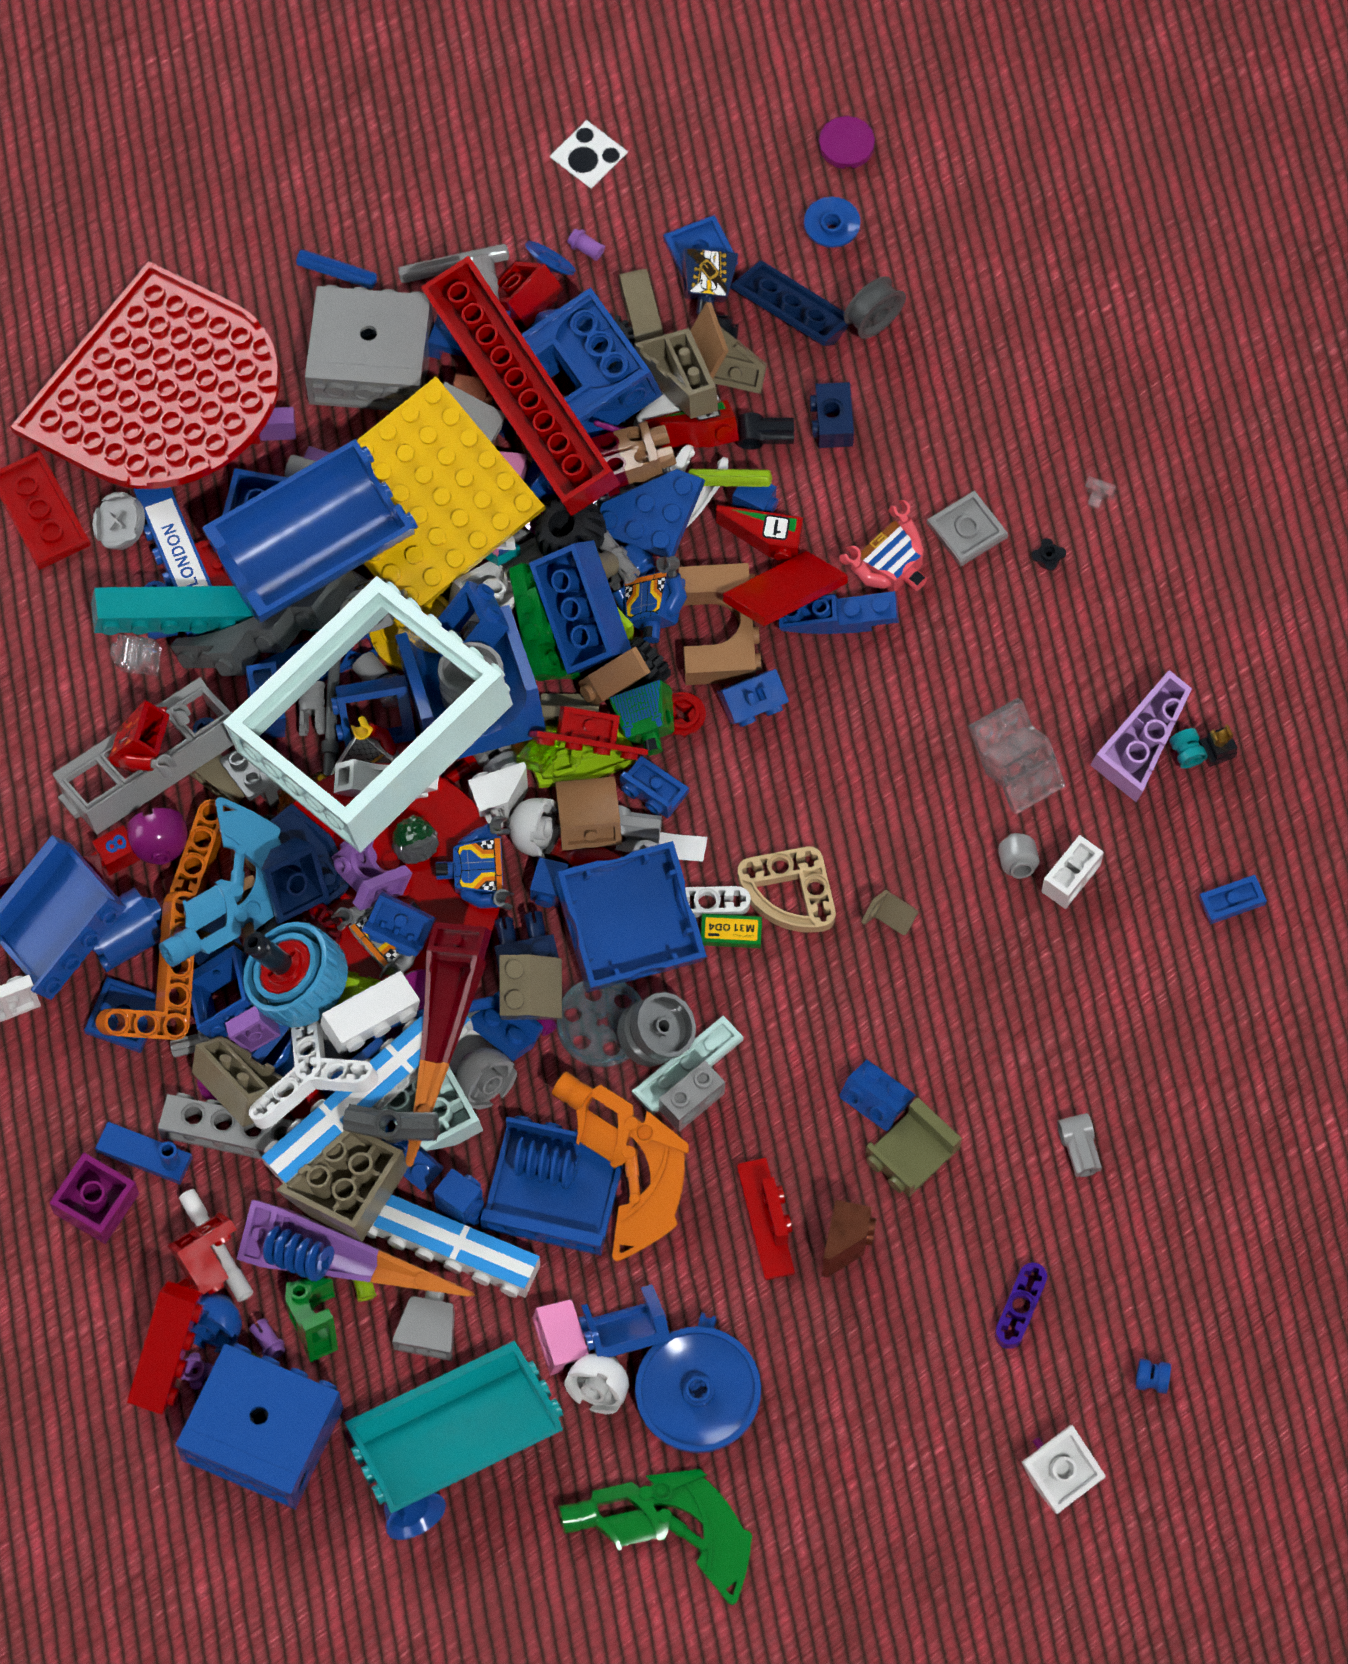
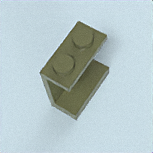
M917 1097L909 1105L908 1114L878 1143L873 1145L870 1142L866 1146V1162L874 1171L878 1173L880 1171L889 1178L888 1183L898 1193L904 1192L910 1197L960 1149L962 1138Z

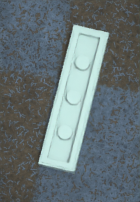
M722 1016L695 1038L689 1050L666 1062L632 1090V1095L648 1112L654 1115L659 1111V1098L704 1060L712 1067L741 1043L743 1036Z

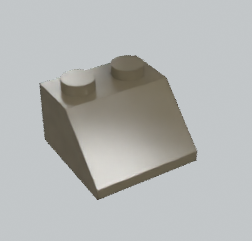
M499 955L501 1020L562 1019V958L538 955Z

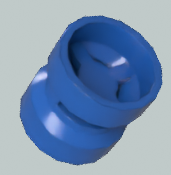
M1140 1358L1135 1389L1145 1391L1151 1388L1155 1389L1157 1393L1167 1394L1171 1363L1160 1362L1159 1364H1154L1148 1359Z

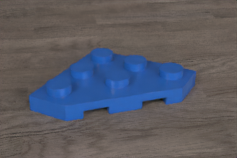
M675 469L602 503L600 507L606 529L613 539L626 545L633 543L637 547L658 557L675 556L705 480Z

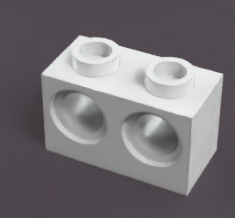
M1079 835L1044 878L1041 892L1066 909L1101 866L1104 852Z

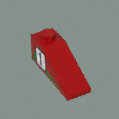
M728 400L718 402V411L692 419L683 411L644 420V422L647 421L649 429L665 425L670 443L659 447H684L688 444L694 447H715L739 441L736 417Z
M717 505L716 523L766 556L785 562L799 554L803 517Z

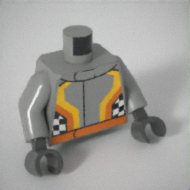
M412 901V902L409 904V905H411V906H413V907H415V908L421 910V909L419 908V906H418L414 901ZM356 906L348 909L342 907L331 916L332 919L334 917L342 919L343 922L337 927L338 930H343L349 923H352L349 926L350 932L383 969L379 975L380 979L384 975L392 976L399 971L404 974L413 966L416 956H404L398 953L394 946L386 942L383 944L371 940L367 933L362 931L374 906L362 911Z

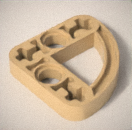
M802 847L750 857L740 862L738 866L739 885L749 892L751 898L750 905L765 919L782 928L797 932H822L829 930L834 925L836 917L835 906L823 856L817 848ZM810 856L811 860H814V866L808 867L807 863H803L805 862V857ZM793 858H796V864H798L795 871L793 870ZM776 861H784L788 864L789 868L785 873L778 874L772 870V864ZM763 864H767L768 876H764ZM752 867V870L756 872L755 878H750L748 874H745L747 868ZM799 879L807 916L789 913L776 907L760 893L757 887ZM818 882L823 885L824 891L820 895H812L808 892L807 887L810 883ZM822 903L823 913L828 915L824 922H821V919L817 917V904Z

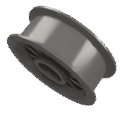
M879 277L868 283L854 296L845 310L844 321L846 324L854 325L858 329V336L860 338L867 339L884 330L897 317L905 304L906 294L901 290L896 291L892 287L890 277Z

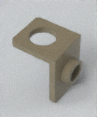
M884 890L872 900L861 923L866 925L876 917L900 934L906 935L918 915V910L889 891Z

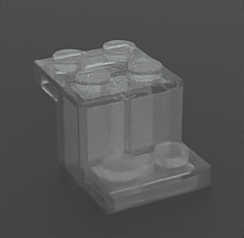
M1016 698L968 725L985 773L1002 786L1009 807L1015 814L1020 813L1066 786L1049 738L1032 726L1024 702L1021 699Z

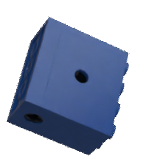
M224 1344L176 1443L180 1458L185 1463L296 1510L343 1411L340 1393L336 1391L337 1387L330 1382L320 1380L317 1383L308 1379V1374L299 1369L291 1368L289 1371L280 1367V1363L271 1357L263 1356L262 1359L251 1355L252 1351L243 1345L234 1344L232 1347Z

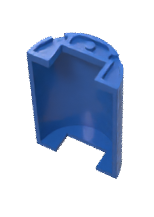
M356 439L202 527L229 579L259 623L264 622L415 534L414 529L418 528V525L410 512L405 513L399 503L394 505L390 499L393 497V494L385 481L380 483L373 472L371 463L374 462L372 454L366 446L361 448Z

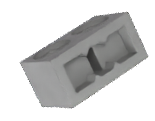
M704 1060L659 1098V1111L680 1132L725 1094V1081Z

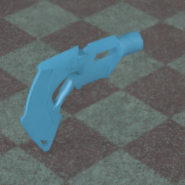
M222 797L216 799L215 806L223 847L235 851L231 880L220 879L215 882L216 885L187 902L186 900L182 901L185 914V929L159 944L163 958L171 967H175L200 951L210 954L241 936V928H244L249 922H252L255 931L275 916L261 868L270 850L281 845L279 840L280 828L257 813ZM223 806H226L232 809L233 811L223 812ZM246 858L256 868L255 883L247 898L238 905L237 902H240L243 896L244 862ZM225 914L226 926L201 940L196 930Z

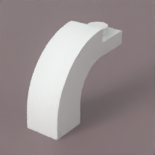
M356 759L336 763L334 793L356 797L388 765L374 764ZM439 777L416 799L428 797V792L438 790Z

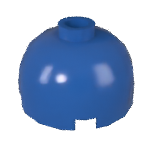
M203 1294L200 1304L204 1305V1310L199 1323H194L191 1331L196 1333L194 1344L203 1349L205 1348V1343L217 1347L214 1352L220 1353L224 1344L233 1347L237 1342L241 1332L242 1317L236 1305L227 1295Z

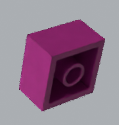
M83 1153L50 1201V1206L56 1216L106 1244L138 1197L139 1191L134 1181L90 1155Z

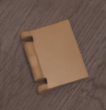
M706 302L690 331L713 379L729 350L711 302Z

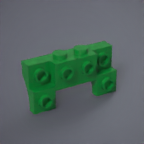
M520 563L509 568L522 642L535 680L584 679L588 676V671L567 674L530 565Z

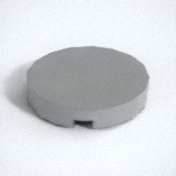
M125 492L111 493L101 500L103 503L94 512L93 532L96 539L103 546L112 550H124L131 547L143 532L145 524L144 508L140 501L131 494Z

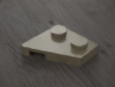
M720 327L729 351L712 379L713 382L760 394L763 389L767 363Z

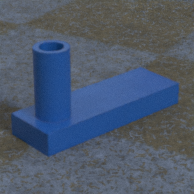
M107 1122L95 1147L97 1153L179 1185L193 1158L192 1154L176 1148L172 1142L162 1143L111 1122Z

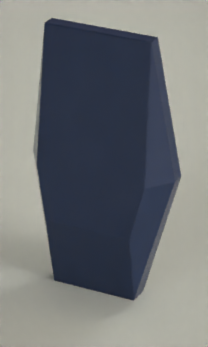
M290 804L270 821L280 828L279 840L281 844L297 837L315 845L330 899L322 902L324 905L329 907L352 888L334 867L332 856L338 852L333 838L296 806Z

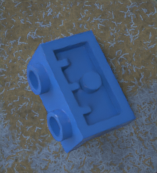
M498 991L493 995L495 1008L480 1010L471 1017V1022L475 1032L514 1062L533 1049L543 1030V1025L536 1020H501L500 992Z

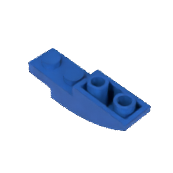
M895 591L840 599H837L836 594L824 595L780 618L779 628L781 631L807 634H840L872 631V626L899 622L897 594Z

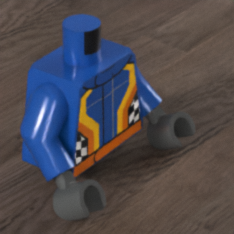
M676 556L658 558L656 566L660 572L637 577L635 581L629 584L624 582L623 586L620 585L622 578L618 572L611 577L612 579H608L609 585L613 588L612 594L618 606L634 627L643 631L642 639L644 642L658 643L660 641V629L676 625L680 610L687 599L685 579L681 578L680 573L676 572L680 566V560Z
M495 816L490 823L474 829L461 838L458 844L453 847V861L436 862V880L454 879L455 893L460 894L463 900L479 909L502 907L510 910L513 905L505 903L506 897L509 895L514 896V893L503 889L501 836L496 837L498 834H510L511 829H501V823L504 820H508V817Z

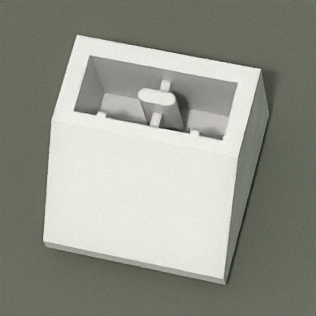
M515 762L508 763L502 766L500 770L491 773L481 772L468 780L469 797L476 805L480 817L484 816L488 823L495 816L509 817L523 801L528 791L525 762L518 764ZM507 820L501 823V828L506 827Z

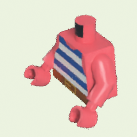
M899 500L902 506L900 514L894 505L889 508L891 516L899 518V522L897 523L894 520L861 552L856 546L846 547L847 551L851 554V559L847 554L840 555V562L844 565L851 564L852 571L865 586L897 591L906 582L911 588L918 591L927 581V577L919 571L923 562L924 549L912 518L907 516L910 512L909 503L905 500Z

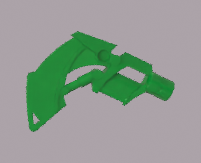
M695 1469L645 1475L652 1486L639 1488L633 1482L594 1490L592 1498L589 1500L558 1507L564 1534L596 1527L598 1531L603 1533L615 1545L618 1551L622 1550V1546L657 1538L658 1541L665 1540L668 1530H670L701 1552L696 1565L729 1605L737 1603L748 1567L752 1534L750 1531L743 1529L730 1505L713 1485L705 1479L707 1474L702 1470ZM628 1500L638 1509L603 1518L599 1514L598 1506ZM654 1506L672 1507L690 1514L703 1525V1539L688 1529V1526L672 1515L671 1511L662 1509L657 1512ZM737 1581L734 1594L731 1595L726 1589Z

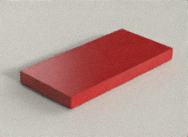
M40 450L0 469V500L38 570L91 546L90 540Z
M805 551L723 593V602L760 625L766 626L847 584L848 575L810 552Z

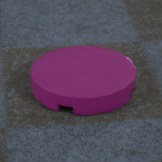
M843 116L834 118L826 123L821 130L819 139L821 155L829 164L837 168L860 167L868 162L874 151L875 138L873 131L866 122L857 117Z

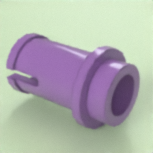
M575 229L567 242L571 245V249H578L597 261L603 254L605 245L586 235L585 230Z
M260 1319L257 1321L260 1328L253 1324L249 1330L262 1347L263 1356L276 1359L285 1352V1343L283 1339H278L268 1324L267 1319Z

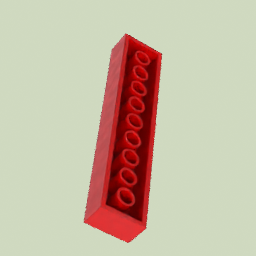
M468 255L422 285L421 289L569 514L573 516L619 486L620 483L470 256Z

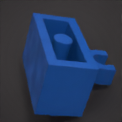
M770 669L717 691L729 723H739L740 727L755 722V716L765 712L767 716L782 711V704L789 702L776 669Z

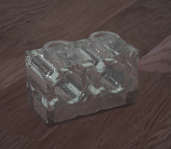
M118 635L117 642L112 643L111 659L114 660V664L123 672L158 676L162 647L153 638Z

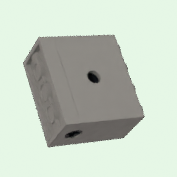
M336 285L317 286L305 372L309 404L393 411L421 389L427 382L429 366L428 340L434 324L432 305L426 295L419 291L403 293L391 289L376 291L363 287L350 289L340 288Z

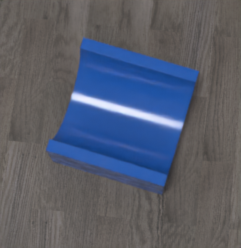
M510 604L500 607L504 612L509 628L493 649L500 655L503 662L505 674L503 678L511 690L509 694L513 705L457 759L534 739L528 737L529 731L546 732L538 687ZM407 632L397 634L395 637L403 673L406 676L409 695L422 733L446 710L440 697V683L437 672L441 657L439 653L427 652L415 646L410 641Z

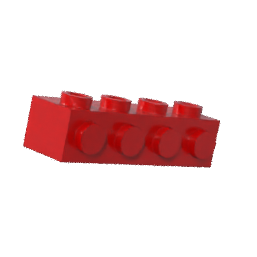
M167 1281L162 1287L156 1301L127 1403L161 1415L168 1405L174 1406L179 1394V1388L175 1387L177 1378L182 1379L188 1363L183 1358L186 1350H191L196 1337V1333L191 1331L194 1323H199L204 1310V1305L200 1304L203 1293Z

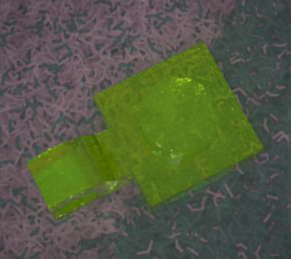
M547 726L546 732L557 734V728ZM531 740L516 756L517 764L525 762L528 770L543 774L558 758L557 749L561 742H555L554 746H546Z

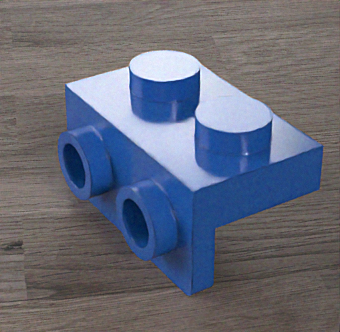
M640 756L628 773L623 771L620 775V787H622V791L632 799L638 798L645 803L650 812L655 815L661 814L667 819L689 793V787L643 756Z
M381 892L362 931L367 933L368 937L377 943L383 944L386 942L394 946L395 950L404 956H417L423 950L437 918Z
M866 1060L848 1077L839 1097L880 1128L888 1131L896 1117L911 1104L915 1094L879 1067Z

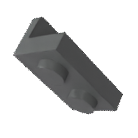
M236 749L220 759L223 768L248 800H253L260 795L270 809L281 803L277 794L280 787L240 755Z

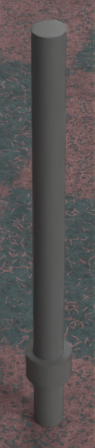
M340 660L328 670L325 740L321 744V754H324L323 774L326 776L331 775L335 766L336 755L339 754V742L337 741L336 731L338 715L333 713L331 698L337 697L335 686H339Z

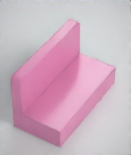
M572 1300L536 1308L532 1320L550 1376L562 1373L566 1364L574 1363L589 1354Z

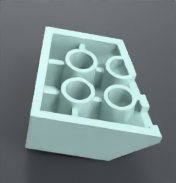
M448 1067L432 1111L439 1115V1135L437 1141H421L420 1147L425 1151L458 1145L483 1131L476 1113L452 1070ZM418 1078L381 1110L390 1109L395 1112H413Z

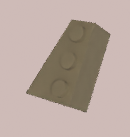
M689 328L634 344L635 350L650 369L660 390L687 416L692 419L718 411L716 386Z
M223 1036L196 1044L192 1073L242 1127L253 1124L254 1122L249 1116L250 1106L283 1077L274 1072V1066L269 1063L263 1066L251 1058L252 1053ZM294 1089L287 1090L282 1097L289 1096Z

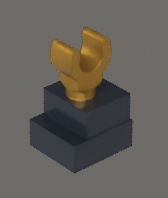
M1228 724L1216 731L1213 729L1207 734L1206 738L1199 740V744L1205 748L1208 754L1206 762L1209 767L1231 760L1237 756L1238 747Z

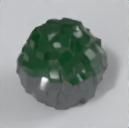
M412 815L409 818H405L397 824L393 832L392 848L394 853L405 864H416L425 861L437 852L436 848L439 846L438 832L429 822H426L421 817Z

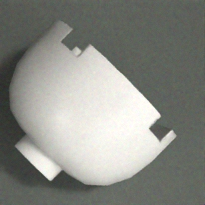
M531 798L522 801L508 817L506 827L511 829L510 838L514 846L525 855L546 858L545 854H550L560 834V825L555 824V815H559L556 801L547 798Z
M594 1353L587 1354L574 1363L568 1372L564 1386L567 1393L577 1403L580 1404L584 1400L593 1404L589 1410L601 1414H613L618 1411L626 1398L629 1379L625 1369L614 1356L597 1357V1354Z

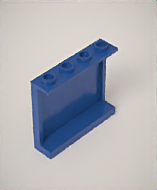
M52 835L0 899V945L26 976L30 975L34 984L30 990L52 1000L75 970L80 967L87 955L99 943L104 934L117 921L118 917L126 909V906L71 843Z
M525 1116L507 1117L506 1131L486 1208H483L480 1218L481 1229L601 1256L624 1164L613 1168L610 1166V1161L582 1143L576 1144L578 1129L574 1131L565 1130L559 1124L546 1122L544 1125L538 1124ZM521 1137L524 1139V1147H527L532 1140H535L536 1150H539L546 1143L547 1151L550 1154L556 1146L559 1147L560 1157H563L567 1150H571V1160H575L577 1155L581 1153L576 1177L568 1189L562 1188L561 1179L556 1186H551L550 1176H548L544 1183L539 1182L538 1173H536L533 1179H527L526 1169L521 1176H515L513 1163Z

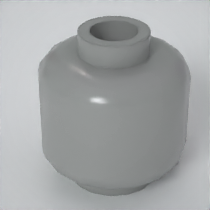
M1013 833L999 844L998 853L1001 866L1007 875L1022 879L1030 876L1038 868L1040 860L1035 840L1032 837Z

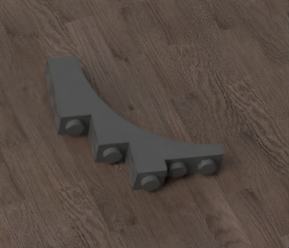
M350 571L262 623H259L255 617H252L217 632L195 637L176 638L171 644V648L183 668H216L221 676H244L246 666L252 665L261 653H284L301 630L322 629L340 609V605L359 583L353 572Z

